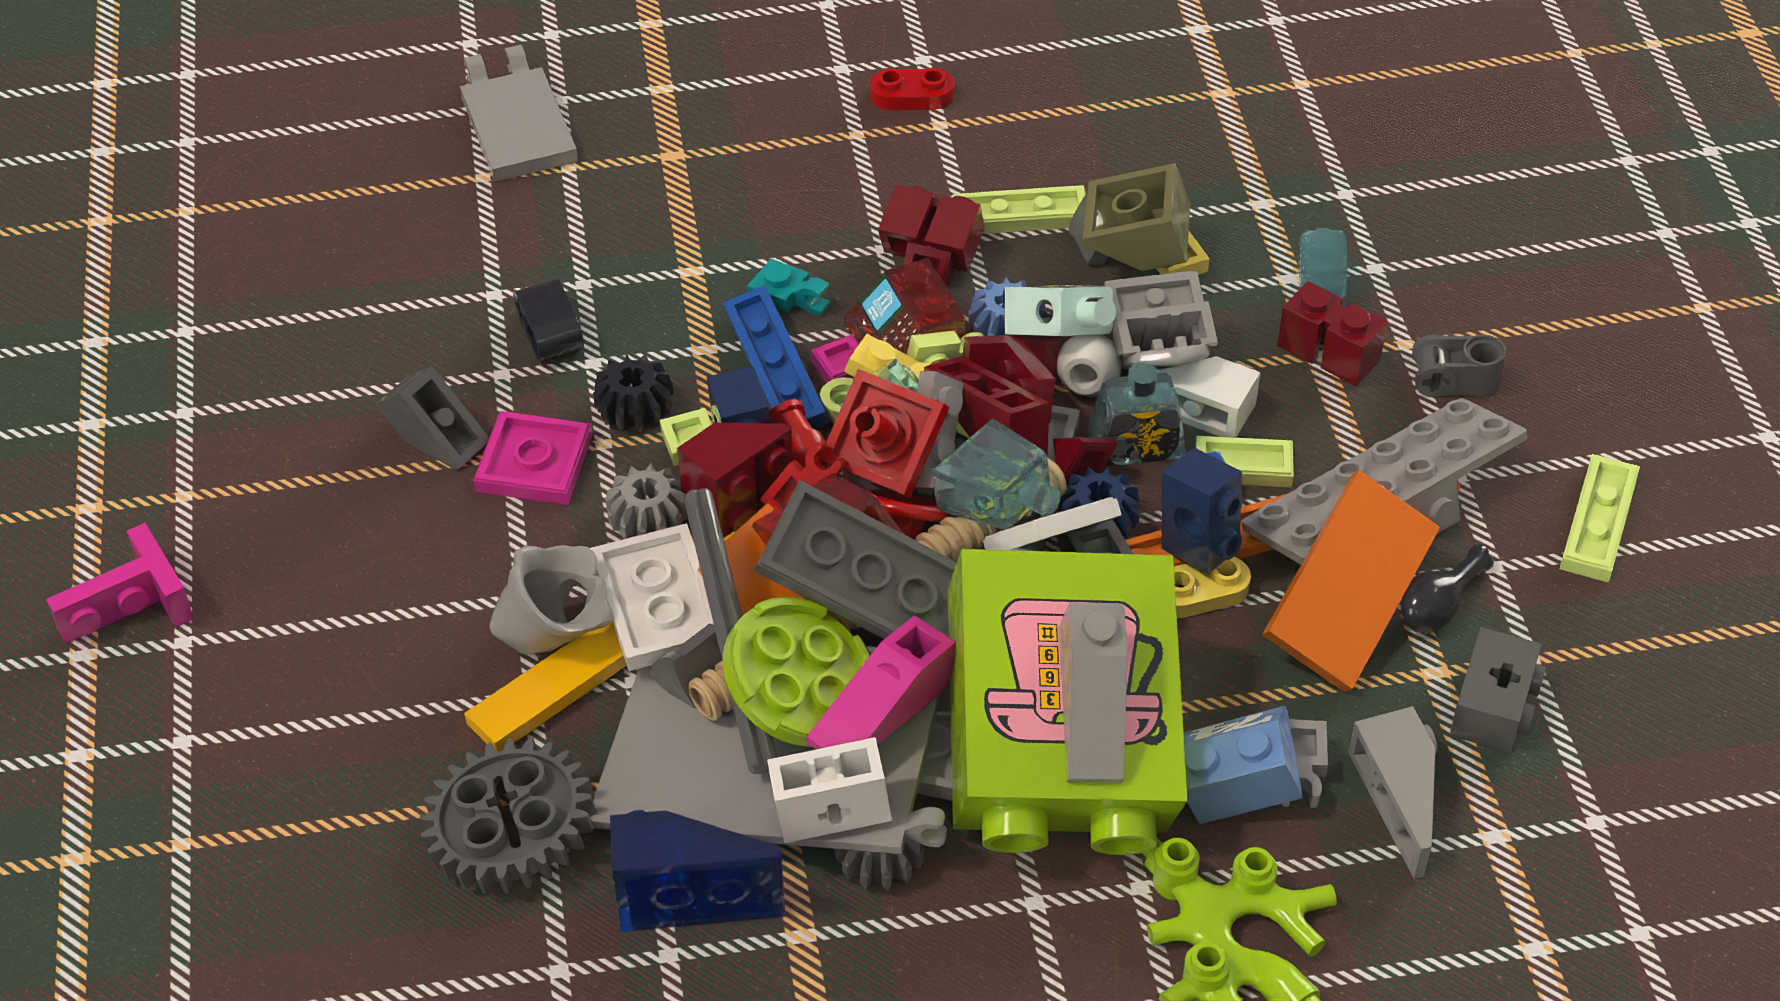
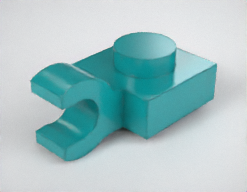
M770 259L747 285L748 292L765 285L776 309L784 313H788L795 305L812 315L822 316L831 305L830 300L821 298L829 288V284L826 281L816 277L810 278L809 272L774 259Z

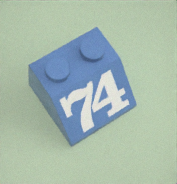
M1285 706L1184 732L1187 803L1199 824L1303 798L1289 716Z

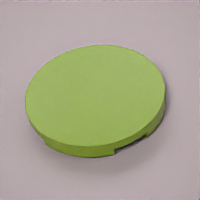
M777 597L756 604L731 629L723 650V672L734 701L746 717L757 727L781 741L798 746L812 747L806 742L808 734L870 657V654L859 635L853 636L839 621L826 613L828 608L802 598Z

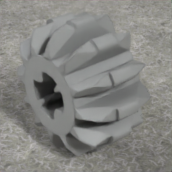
M651 463L643 471H638L631 466L628 476H615L614 483L612 484L613 488L607 490L605 501L609 524L612 526L613 531H620L623 539L682 525L683 521L688 519L685 507V493L681 492L680 478H674L670 467L656 472Z

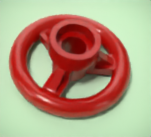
M865 490L858 496V502L861 506L883 513L885 525L915 541L916 537L922 533L925 521L940 522L946 517H952L953 514L952 512L940 509L945 502L913 494L911 498H908L894 491Z

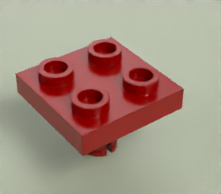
M858 369L826 441L827 446L820 455V460L832 466L837 459L843 457L847 460L843 471L911 498L950 407L940 401Z

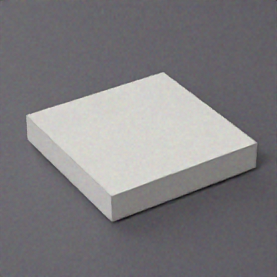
M1113 497L1015 526L986 536L985 540L982 541L985 550H1011L1121 516L1122 514L1117 498L1113 499Z

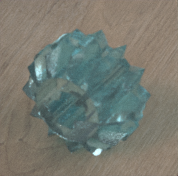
M1316 228V230L1304 231L1299 241V289L1309 281L1343 298V300L1345 299L1348 269L1347 241L1342 230Z

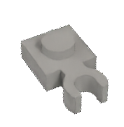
M1289 719L1301 789L1305 790L1310 796V808H1317L1322 792V783L1319 777H1326L1328 768L1327 721ZM1290 802L1282 803V806L1289 807Z

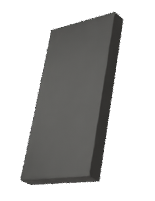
M800 480L753 571L810 601L828 608L829 611L883 639L887 638L913 616H917L949 637L948 587L957 562Z

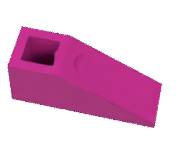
M913 616L877 646L808 734L806 742L815 749H821L875 737L878 746L949 687L956 642L917 616Z

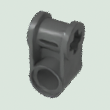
M1433 334L1419 338L1414 343L1412 355L1413 360L1418 364L1419 370L1415 375V386L1419 393L1428 397H1488L1497 393L1500 389L1506 347L1498 338L1484 334L1475 336H1443ZM1433 348L1438 349L1437 358H1434ZM1433 374L1436 375V383H1435V384L1432 383V379H1431L1432 376H1433Z

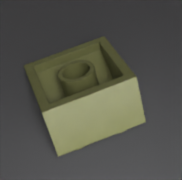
M1176 163L1089 181L1082 237L1084 245L1141 271L1168 268L1176 264L1186 263L1190 202Z

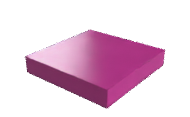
M500 411L473 480L475 492L569 505L593 437L592 424Z

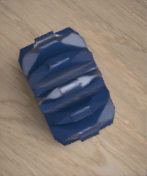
M1088 466L1084 477L1071 474L1067 482L1066 493L1058 498V513L1106 498H1117L1122 515L1111 519L1115 522L1123 538L1128 540L1131 529H1135L1140 520L1141 509L1139 508L1140 496L1138 487L1129 485L1127 474L1113 477L1109 466L1103 473H1095Z

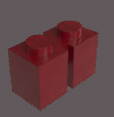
M895 185L878 227V232L885 253L905 257L908 242L931 246L953 252L954 269L968 272L984 232L985 224L981 205L963 196H954L952 198L942 195L941 199H937L934 193L924 187L913 186L909 188Z
M1307 281L1282 308L1277 346L1313 364L1318 358L1320 339L1323 338L1325 343L1320 368L1357 386L1381 360L1388 321L1353 303L1346 308L1342 306L1343 298Z

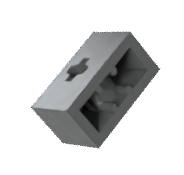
M1480 627L1449 736L1511 753L1516 734L1527 736L1535 706L1525 702L1528 694L1538 697L1546 667L1536 663L1542 644Z

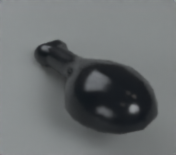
M1475 544L1469 550L1467 558L1449 572H1421L1413 577L1402 597L1401 611L1404 622L1414 632L1428 634L1436 632L1449 624L1457 611L1464 587L1480 572H1486L1493 567L1494 560L1489 555L1487 547L1483 544Z

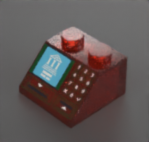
M929 258L886 270L844 315L845 325L859 344L865 335L869 334L878 340L889 343L893 348L906 355L911 335L955 330L959 339L965 335V317Z

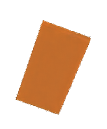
M1362 471L1355 472L1351 475L1262 635L1344 693L1352 690L1438 533L1440 526Z

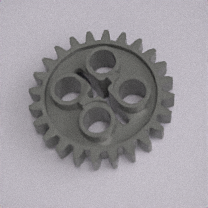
M509 738L504 745L503 751L496 752L491 743H487L485 746V756L481 758L476 757L471 752H467L465 755L468 765L460 768L450 764L448 770L452 779L450 781L435 780L433 784L439 796H429L424 799L428 813L420 815V821L425 830L421 833V837L436 868L441 867L448 881L458 877L463 889L469 888L477 880L484 894L488 893L494 882H500L504 893H509L514 880L521 879L523 885L528 889L532 887V875L537 872L547 879L552 878V871L549 865L557 862L568 866L571 862L566 850L568 848L583 850L585 846L580 833L593 831V825L589 816L597 812L592 799L595 794L581 762L574 763L568 750L557 754L554 744L550 741L538 751L533 738H529L524 743L522 749H516L512 738ZM501 781L504 782L503 784L510 800L511 813L519 832L521 845L518 848H513L512 839L507 830L506 817L498 798L496 784Z

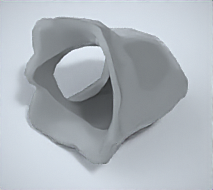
M526 545L515 550L513 568L509 572L508 583L497 600L489 625L492 635L519 653L528 655L551 652L589 631L601 629L609 625L614 620V615L606 599V582L602 577L596 576L597 557L594 551L586 546L572 547L567 545L546 549ZM577 581L587 590V600L581 613L574 620L567 623L564 606L571 589Z

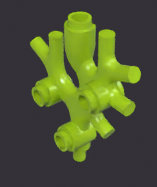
M1157 838V846L1150 851L1142 853L1146 857L1145 867L1153 874L1155 890L1164 898L1177 900L1180 905V914L1177 917L1147 924L1150 943L1154 946L1172 941H1186L1194 945L1186 954L1182 980L1159 995L1160 1001H1243L1237 994L1238 988L1243 985L1254 986L1267 1001H1321L1319 999L1321 996L1320 991L1298 968L1275 954L1241 946L1233 938L1231 927L1237 918L1247 914H1260L1269 917L1278 923L1310 957L1315 956L1323 949L1326 941L1307 923L1304 916L1309 911L1336 906V893L1331 884L1305 890H1289L1280 887L1275 883L1278 870L1275 859L1269 852L1258 847L1248 848L1236 856L1231 879L1224 885L1209 883L1198 875L1199 853L1186 839L1172 838L1162 843Z

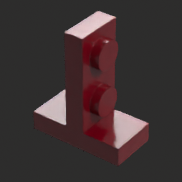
M996 335L964 337L963 357L1048 401L1049 423L1051 422L1060 341L1056 336Z

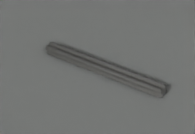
M702 488L686 493L685 507L723 661L726 639L731 629L742 617V612L713 494L709 489ZM731 695L748 769L753 774L769 772L767 760L777 758L773 737L749 720Z

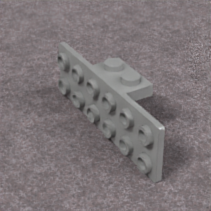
M1459 398L1447 403L1445 407L1427 417L1411 423L1409 427L1393 436L1375 443L1371 448L1350 460L1339 463L1335 468L1314 480L1300 485L1296 490L1280 499L1262 506L1255 513L1242 519L1243 531L1301 565L1351 475L1360 470L1440 526L1438 531L1440 533L1461 521L1456 480L1527 440V429L1471 401Z

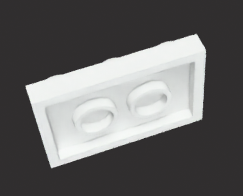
M687 523L590 548L597 557L596 574L606 582V599L613 611L614 620L612 623L628 671L653 665L664 654L677 649L709 623L713 624L703 578L697 571L700 565Z

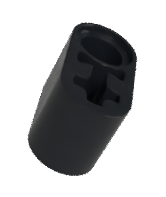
M559 279L513 291L519 320L539 362L584 349V339L579 321Z

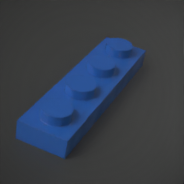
M763 285L723 302L728 318L750 365L755 368L770 409L786 400L797 399L804 405L805 417L812 429L828 424L829 420L826 411L766 286Z

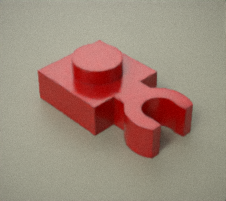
M824 440L817 442L806 453V466L803 467L796 460L790 462L760 500L765 504L769 503L777 512L783 513L800 480L831 495L832 492L822 482L825 479L840 474L844 470L847 460L841 457L830 468L823 466L820 462V453L826 448L827 443Z

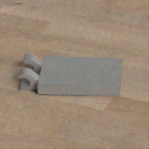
M522 45L505 48V53L509 60L507 65L509 75L488 79L481 54L464 58L468 70L466 76L469 84L460 86L461 97L494 182L578 162L576 146L543 68L529 69Z

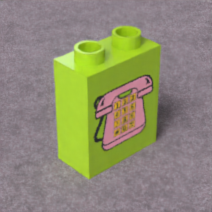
M961 549L948 587L949 638L956 642L950 677L953 829L982 830L983 846L986 849L1004 853H1022L1042 849L1049 843L1048 831L1090 832L1091 848L1103 854L1130 855L1154 849L1157 846L1156 833L1165 834L1187 803L1173 555ZM1069 603L1124 604L1127 641L1124 780L1122 783L1067 782L1059 625Z

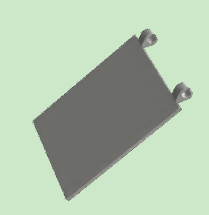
M877 647L866 648L871 655ZM652 665L638 669L593 798L597 812L589 816L593 828L845 850L853 849L902 854L906 837L929 847H940L945 843L947 837V828L944 826V811L936 807L912 811L941 694L877 746L884 773L892 821L784 843L770 773L753 774L749 771L734 708L729 712L722 711L721 717L717 720H710L703 716L697 708L689 706L664 690L650 676ZM950 684L949 687L944 690L947 693H950ZM773 737L777 758L816 750L814 747L798 746Z

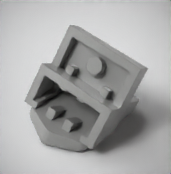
M1197 270L1105 281L1104 286H1110L1113 291L1116 316L1113 321L1112 335L1117 355H1121L1122 370L1156 371L1203 360L1210 354L1209 347L1217 346L1218 340L1209 301L1204 302Z

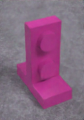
M146 523L127 530L135 560L46 599L57 629L65 644L84 635L91 634L97 629L128 615L140 612L159 601L175 628L194 619L185 589Z

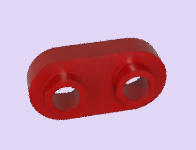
M889 68L876 73L871 78L870 99L875 106L884 110L941 109L951 104L954 99V79L948 72L939 68Z

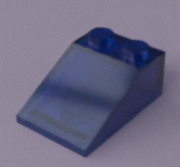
M634 810L627 814L610 815L612 874L621 932L786 917L780 846L666 810L652 812Z

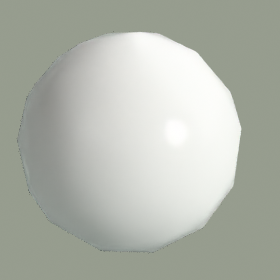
M1103 334L1072 336L1063 344L1058 352L1057 374L1063 385L1077 395L1094 397L1103 394L1112 388L1120 377L1121 355H1117L1114 342Z

